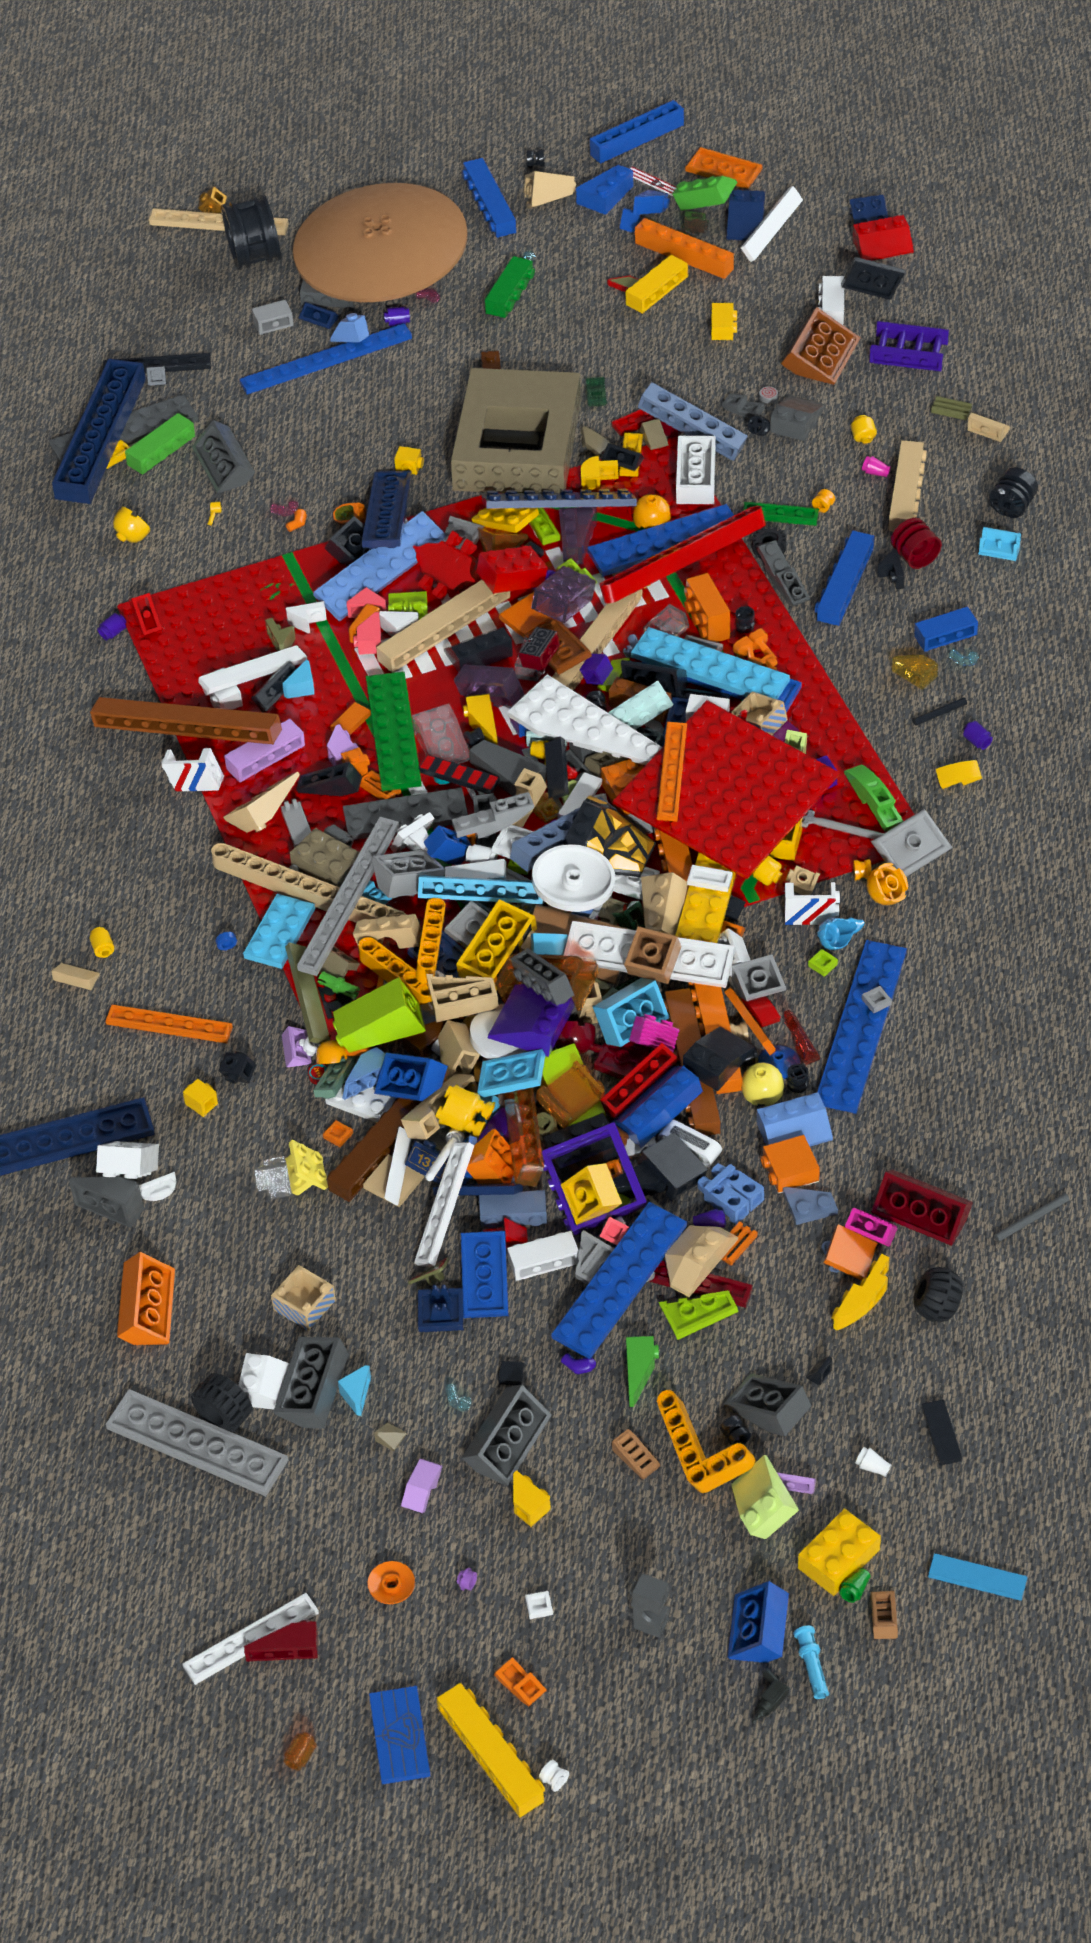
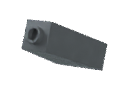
M483 740L469 750L470 764L480 771L499 776L500 782L498 785L511 796H516L514 784L524 768L541 774L544 781L547 782L546 765L489 741Z

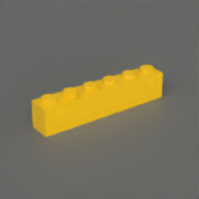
M459 1683L437 1697L438 1710L519 1817H522L544 1802L543 1792H545V1788L539 1779H534L531 1776L528 1764L524 1760L520 1761L516 1756L517 1751L510 1742L506 1743L503 1739V1733L497 1724L493 1725L490 1722L486 1709L483 1706L479 1707L477 1705L473 1692L469 1688L466 1690Z

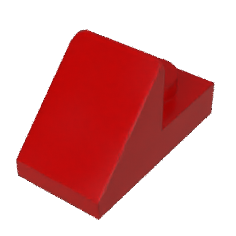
M504 1218L505 1228L483 1230V1232L505 1231L506 1250L516 1244L528 1242L527 1228L507 1218Z

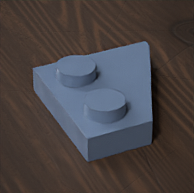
M783 1187V1195L796 1225L838 1214V1208L830 1192Z

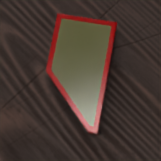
M629 275L608 279L607 281L608 286L626 292L639 279Z

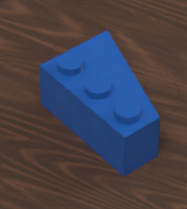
M617 165L576 187L577 204L606 215L633 187V170Z

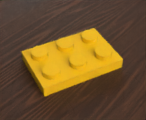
M484 508L472 518V522L486 528L517 533L539 515L538 508Z

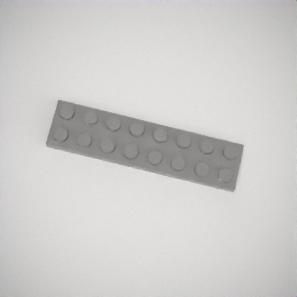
M130 1389L106 1423V1428L110 1431L265 1497L288 1462V1456Z

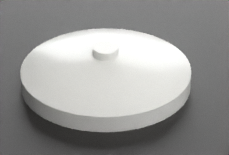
M561 845L545 851L535 861L532 870V885L537 895L544 902L555 908L571 912L588 911L599 907L610 898L615 885V872L609 860L598 851L581 845Z
M504 1004L499 1005V1009L478 1013L470 1025L469 1037L473 1048L488 1060L530 1052L488 1039V1034Z

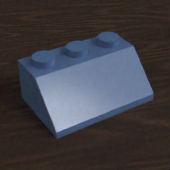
M818 1092L757 1109V1126L766 1146L801 1135L805 1136L809 1146L833 1140L826 1108Z

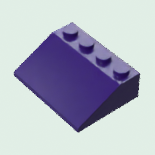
M525 984L515 985L491 1028L488 1039L527 1051L542 1049L545 1056L549 1057L575 1007L578 987L571 985L574 996L569 998L564 1004L556 1006L550 1001L547 1002L541 994L537 995L531 987L527 988Z

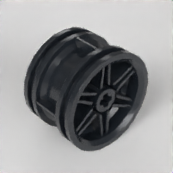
M265 194L260 195V199L254 196L250 201L238 204L230 202L228 207L226 204L221 205L224 229L237 270H242L243 265L246 268H250L251 264L265 260L270 263L273 261V258L277 261L281 260L278 234Z

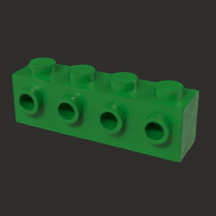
M515 256L511 258L485 299L486 314L506 318L508 313L512 312L515 302L519 301L522 291L526 290L529 280L534 277L533 261Z

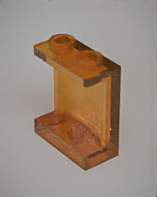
M576 1060L567 1072L549 1086L545 1087L543 1085L539 1088L536 1099L556 1119L562 1128H566L600 1102L604 1097L605 1091L603 1084L590 1075L589 1069Z

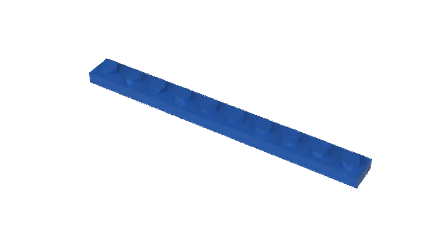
M405 323L371 334L361 342H347L239 379L240 385L246 394H250L412 339V334Z

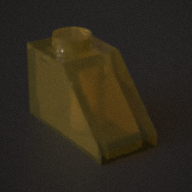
M924 655L895 656L892 659V672L923 690L937 678L938 663Z

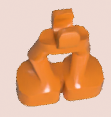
M762 628L752 632L749 638L745 636L734 644L733 652L739 658H744L748 655V661L777 671V667H775L778 663L777 657L766 645L768 634ZM761 649L765 656L762 659L754 657L753 650Z

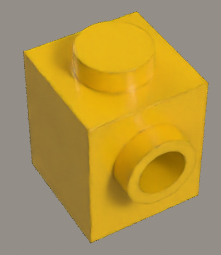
M399 446L394 458L395 471L412 470V474L417 475L419 468H423L424 465L421 449Z
M199 1079L189 1084L183 1091L185 1105L202 1117L218 1104L216 1091L213 1090L210 1084L203 1083Z

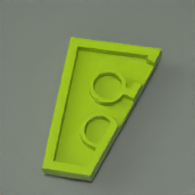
M729 1291L704 1294L700 1298L691 1300L681 1298L678 1299L679 1302L667 1303V1301L659 1302L660 1308L677 1340L739 1312Z

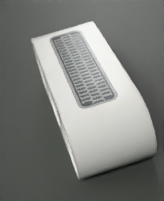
M676 1120L670 1121L657 1137L659 1140L662 1136L667 1137L675 1133L707 1168L712 1165L722 1152V1147L718 1142Z

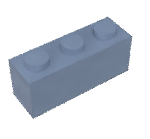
M545 1190L523 1191L514 1195H479L481 1228L495 1229L497 1227H504V1218L519 1225L539 1226L547 1224Z

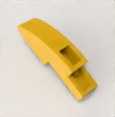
M881 1254L877 1261L874 1260L871 1264L870 1274L862 1279L860 1286L853 1284L849 1291H845L841 1306L836 1307L832 1314V1319L834 1320L833 1329L840 1330L859 1320L882 1298L888 1285V1277L885 1275L889 1270L890 1257Z

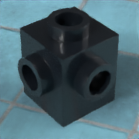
M226 1052L218 1071L230 1083L242 1082L249 1084L256 1064L242 1052Z

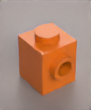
M359 747L341 753L342 764L350 762L362 777L368 773L367 766L370 765L368 756L363 754Z

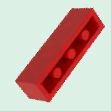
M661 1043L600 1100L605 1113L613 1120L616 1119L672 1066L677 1065V1056Z

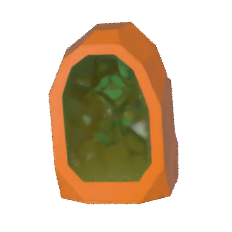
M361 503L342 504L333 512L334 520L343 525L354 516L361 523H365L367 510L364 504Z

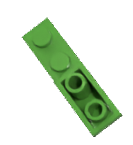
M859 765L844 771L861 802L868 804L884 832L904 822L894 806L896 800L884 783L864 765Z

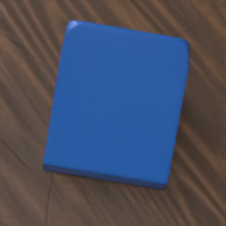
M624 208L620 229L635 233V227L640 223V214L635 215L633 210Z

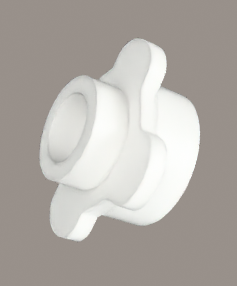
M308 1037L299 1041L300 1046L303 1047V1050L309 1056H313L320 1045L309 1042Z

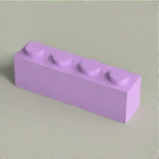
M288 719L281 723L282 731L274 745L247 742L224 755L226 769L239 782H242L304 747V733L291 719Z

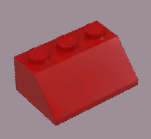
M904 215L853 225L852 241L862 259L874 261L914 253L910 228Z

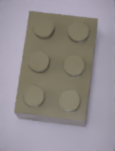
M314 828L290 852L291 865H297L300 873L340 888L360 852Z

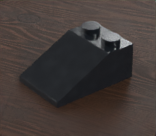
M354 516L330 538L325 550L338 562L349 566L371 550L368 547L362 548L365 525Z
M718 1027L697 1040L683 1055V1066L695 1074L699 1081L719 1091L754 1051L755 1046L724 1028Z

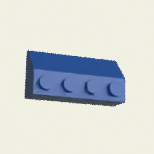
M672 1066L611 1123L615 1122L616 1126L628 1133L629 1139L642 1148L703 1092L699 1078L684 1066Z

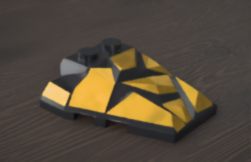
M588 795L567 833L564 845H581L594 849L609 860L616 875L641 877L656 842L610 804Z

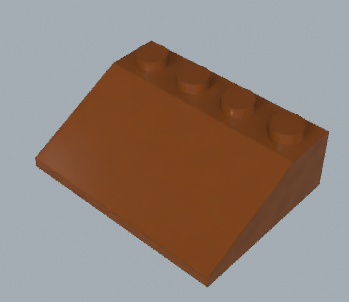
M816 307L806 319L781 365L796 375L834 385L858 344L860 337Z

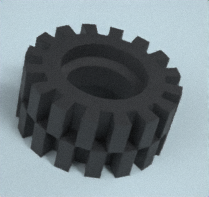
M768 526V529L763 527L761 530H757L756 533H753L752 551L754 555H758V558L761 559L758 546L775 540L784 555V552H786V534L781 529L777 531V527L771 529V526Z

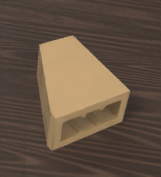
M450 1020L446 1021L438 1036L440 1060L442 1064L448 1066L444 1082L454 1074L469 1075L480 1056L470 1042V1032L466 1024Z

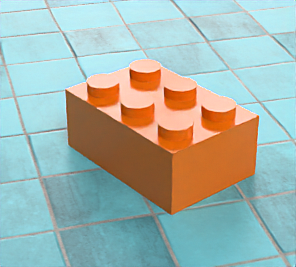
M705 573L686 579L684 592L687 601L684 602L687 613L690 612L692 615L693 624L698 626L701 638L716 643L730 639V610L709 574Z
M628 759L601 768L602 786L612 804L620 792L644 768L643 764L635 763ZM613 804L617 811L623 816L630 814L627 811Z

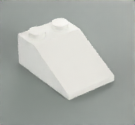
M246 1353L238 1386L246 1393L253 1407L275 1408L290 1363L268 1355Z

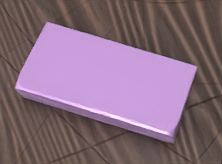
M288 1026L283 1032L282 1041L286 1067L312 1063L311 1056L307 1055L299 1044L301 1039L308 1037L306 1030Z
M777 1473L787 1490L808 1494L814 1493L816 1479Z

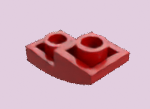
M766 996L750 1001L741 999L752 1016L754 1015L760 1028L780 1022L781 1016Z

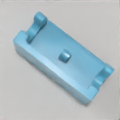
M984 527L982 538H980L979 555L1016 561L1020 550L1021 534Z

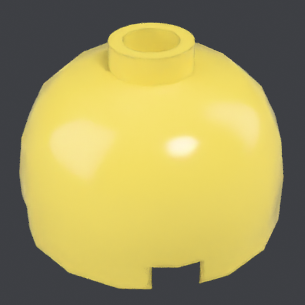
M764 1062L756 1063L744 1072L742 1077V1093L746 1100L753 1105L765 1104V1106H770L783 1096V1076L775 1066Z

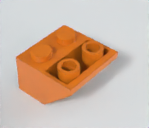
M492 1129L474 1145L467 1171L478 1184L511 1183L520 1157L496 1129Z

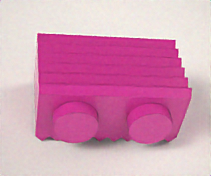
M644 1014L643 1017L636 1016L629 1041L652 1049H656L663 1043L674 1052L673 1049L675 1048L680 1030L672 1027V1022L666 1020L657 1022L655 1016Z
M857 1208L852 1209L845 1224V1228L890 1247L898 1229L896 1225Z

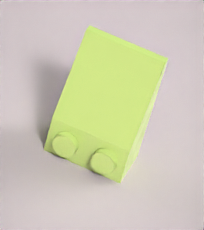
M763 1455L754 1464L752 1469L743 1473L731 1484L739 1516L750 1535L767 1539L799 1511L766 1455Z

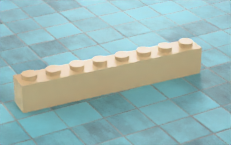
M483 580L479 581L445 604L440 605L434 611L426 614L423 618L412 623L401 632L396 633L387 641L382 642L376 647L378 661L392 673L510 598V591L493 594Z

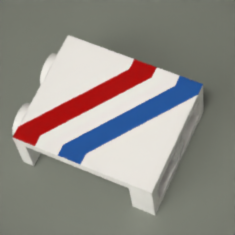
M204 748L199 760L177 761L171 750H167L165 757L162 759V768L165 770L169 782L175 791L219 790L224 775L211 748Z
M831 882V895H794V883H785V925H820L827 919L839 917V904L836 903H840V892L835 891V882Z

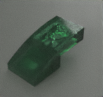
M604 377L586 378L588 406L607 405Z

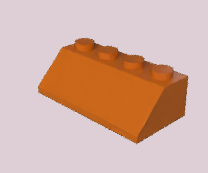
M142 1252L137 1253L124 1262L118 1338L133 1345L169 1344L175 1277L174 1268Z

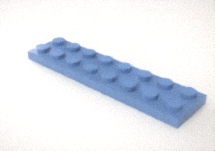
M422 511L404 524L401 546L396 548L378 547L369 550L315 590L313 596L319 602L324 601L325 608L338 621H341L348 615V600L366 587L377 594L418 563L413 546L439 543L447 535Z

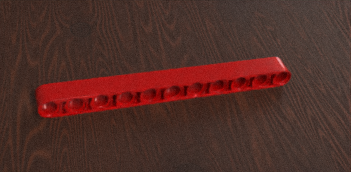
M750 507L601 582L599 585L604 602L609 604L619 601L766 526L762 507Z

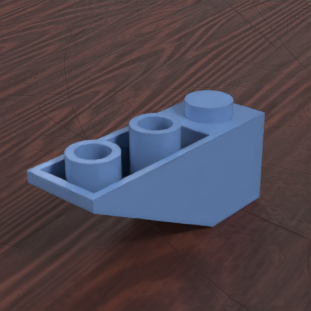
M378 1047L361 1054L345 1082L342 1099L346 1100L356 1096L358 1093L377 1084L385 1053Z

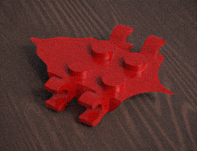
M454 531L449 534L446 542L441 541L439 543L413 546L416 551V559L422 569L421 573L425 574L419 581L418 586L422 590L430 592L433 580L439 582L433 589L432 594L441 601L446 597L448 588L453 590L457 585L465 581L475 582L470 575L472 558L469 555L475 552L477 545L466 539L460 550L455 548L460 545L463 538Z

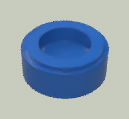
M224 932L217 936L215 942L219 950L225 951L232 949L237 944V939L233 932Z

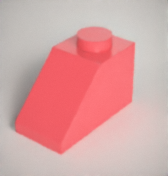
M379 612L372 614L357 627V635H354L353 639L354 647H358L359 655L377 653L376 647L381 644Z

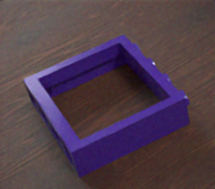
M615 1122L541 1151L543 1158L539 1159L543 1170H548L551 1178L547 1179L552 1191H557L559 1198L555 1199L560 1211H565L567 1218L563 1219L568 1231H573L574 1236L581 1234L583 1230L588 1231L603 1225V1222L607 1221L609 1217L613 1219L619 1216L623 1217L646 1207L647 1201ZM610 1136L636 1202L576 1225L552 1159Z

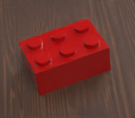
M522 546L481 552L476 572L494 594L542 587L545 583L548 567L531 546Z

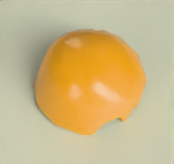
M337 1040L325 1041L316 1050L317 1064L339 1063L342 1056L345 1057V1060L348 1058L346 1048L344 1046L341 1047Z

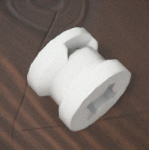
M550 1760L539 1774V1780L542 1783H548L554 1792L558 1791L569 1777V1771L559 1768L558 1763L554 1760Z

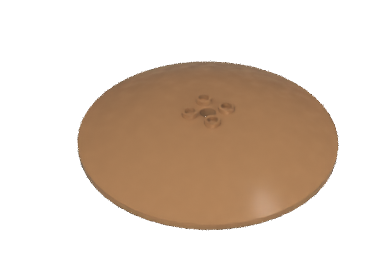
M407 183L374 184L340 194L325 202L311 213L296 234L293 244V256L300 276L317 291L345 301L381 302L414 294L443 278L453 269L463 255L466 248L468 231L466 220L459 207L440 192L424 186Z

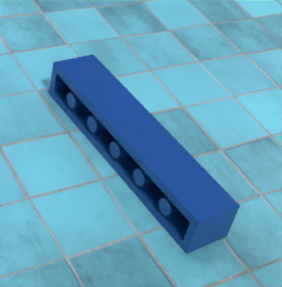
M673 100L590 138V155L601 164L684 125V108Z
M480 158L463 162L464 170L461 171L463 180H467V187L469 191L472 190L474 201H478V208L480 211H483L485 222H489L490 231L494 232L496 238L516 233V219L484 159Z
M852 531L850 537L846 538L844 550H841L839 553L838 563H835L833 566V575L828 577L827 588L822 590L821 601L816 603L815 613H817V621L840 625L874 550V535Z

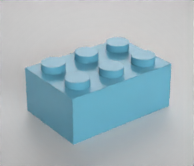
M640 978L593 1006L606 1044L622 1047L630 1042L629 1039L636 1016L643 1017L644 1014L655 1016L657 1022L669 1019L657 982L652 979Z

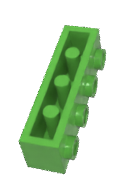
M177 413L125 451L127 465L143 475L195 437L193 422Z

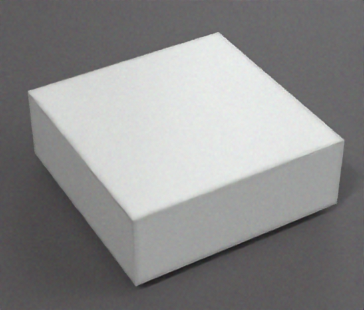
M548 1591L525 1595L530 1619L553 1615Z

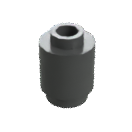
M336 825L328 826L323 831L350 847L353 844L351 835Z

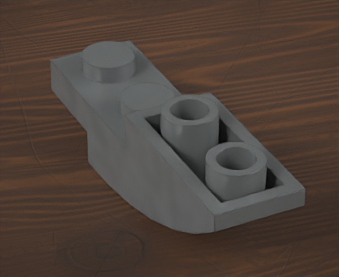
M776 540L758 546V552L766 565L765 571L782 597L791 606L809 601L810 597L794 568H790Z

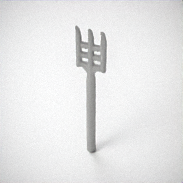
M809 810L806 813L807 816L804 815L802 817V820H804L802 827L805 828L808 827V824L814 823L822 827L870 839H876L884 834L824 818L814 817L815 812L813 810Z

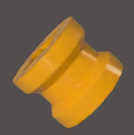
M821 489L812 500V506L818 508L819 512L826 513L835 502V496L831 491Z
M866 859L864 862L853 860L854 880L868 879L872 871L870 859Z

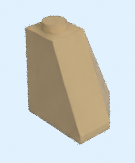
M537 171L525 175L524 197H527L529 200L526 202V207L533 208L572 195L576 189L575 177Z

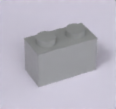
M286 300L252 308L253 322L260 335L294 326L292 311Z

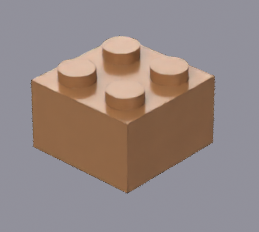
M637 927L624 963L628 974L669 984L682 947L678 936Z

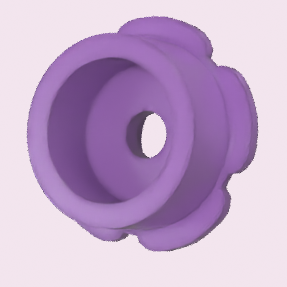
M471 1568L460 1571L457 1577V1584L460 1585L461 1590L473 1589L477 1580V1573L472 1571Z

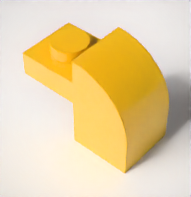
M595 456L584 461L581 466L582 489L599 490L600 480L618 479V460L599 461V456Z

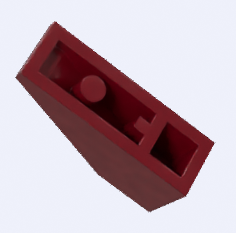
M302 1620L290 1623L245 1645L246 1662L318 1658V1628L316 1621Z

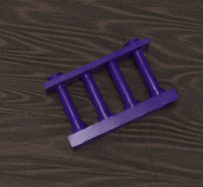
M877 321L876 337H880L878 346L871 345L870 363L942 371L943 353L939 352L941 345H948V329ZM887 338L898 339L896 348L886 347ZM905 340L916 341L914 350L903 349ZM923 342L934 344L932 352L921 351Z

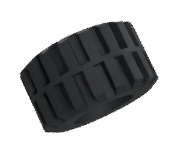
M210 1373L191 1394V1400L195 1409L205 1421L232 1433L237 1430L253 1411V1406L246 1393L231 1379L218 1373Z

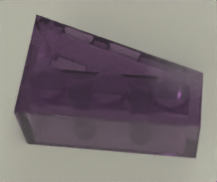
M597 507L559 509L563 563L572 558L576 564H583L589 541L593 536L594 527L597 525Z

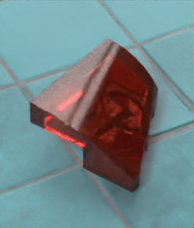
M791 1010L785 1011V1025L795 1038L796 1052L804 1064L808 1065L820 1060V1055L796 1015Z

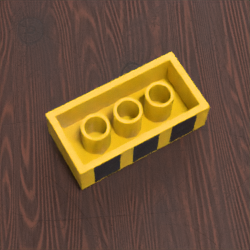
M499 899L456 963L458 976L461 978H466V976L493 978L497 991L513 966L510 958L522 952L521 946L531 930L536 931L535 916Z

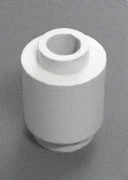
M476 844L474 846L469 845L466 852V861L470 863L497 860L498 857L496 853L492 852L491 847Z

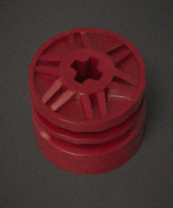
M915 517L902 522L893 532L890 541L892 547L898 550V554L913 569H920L931 564L939 555L942 547L941 540L930 530L923 520Z

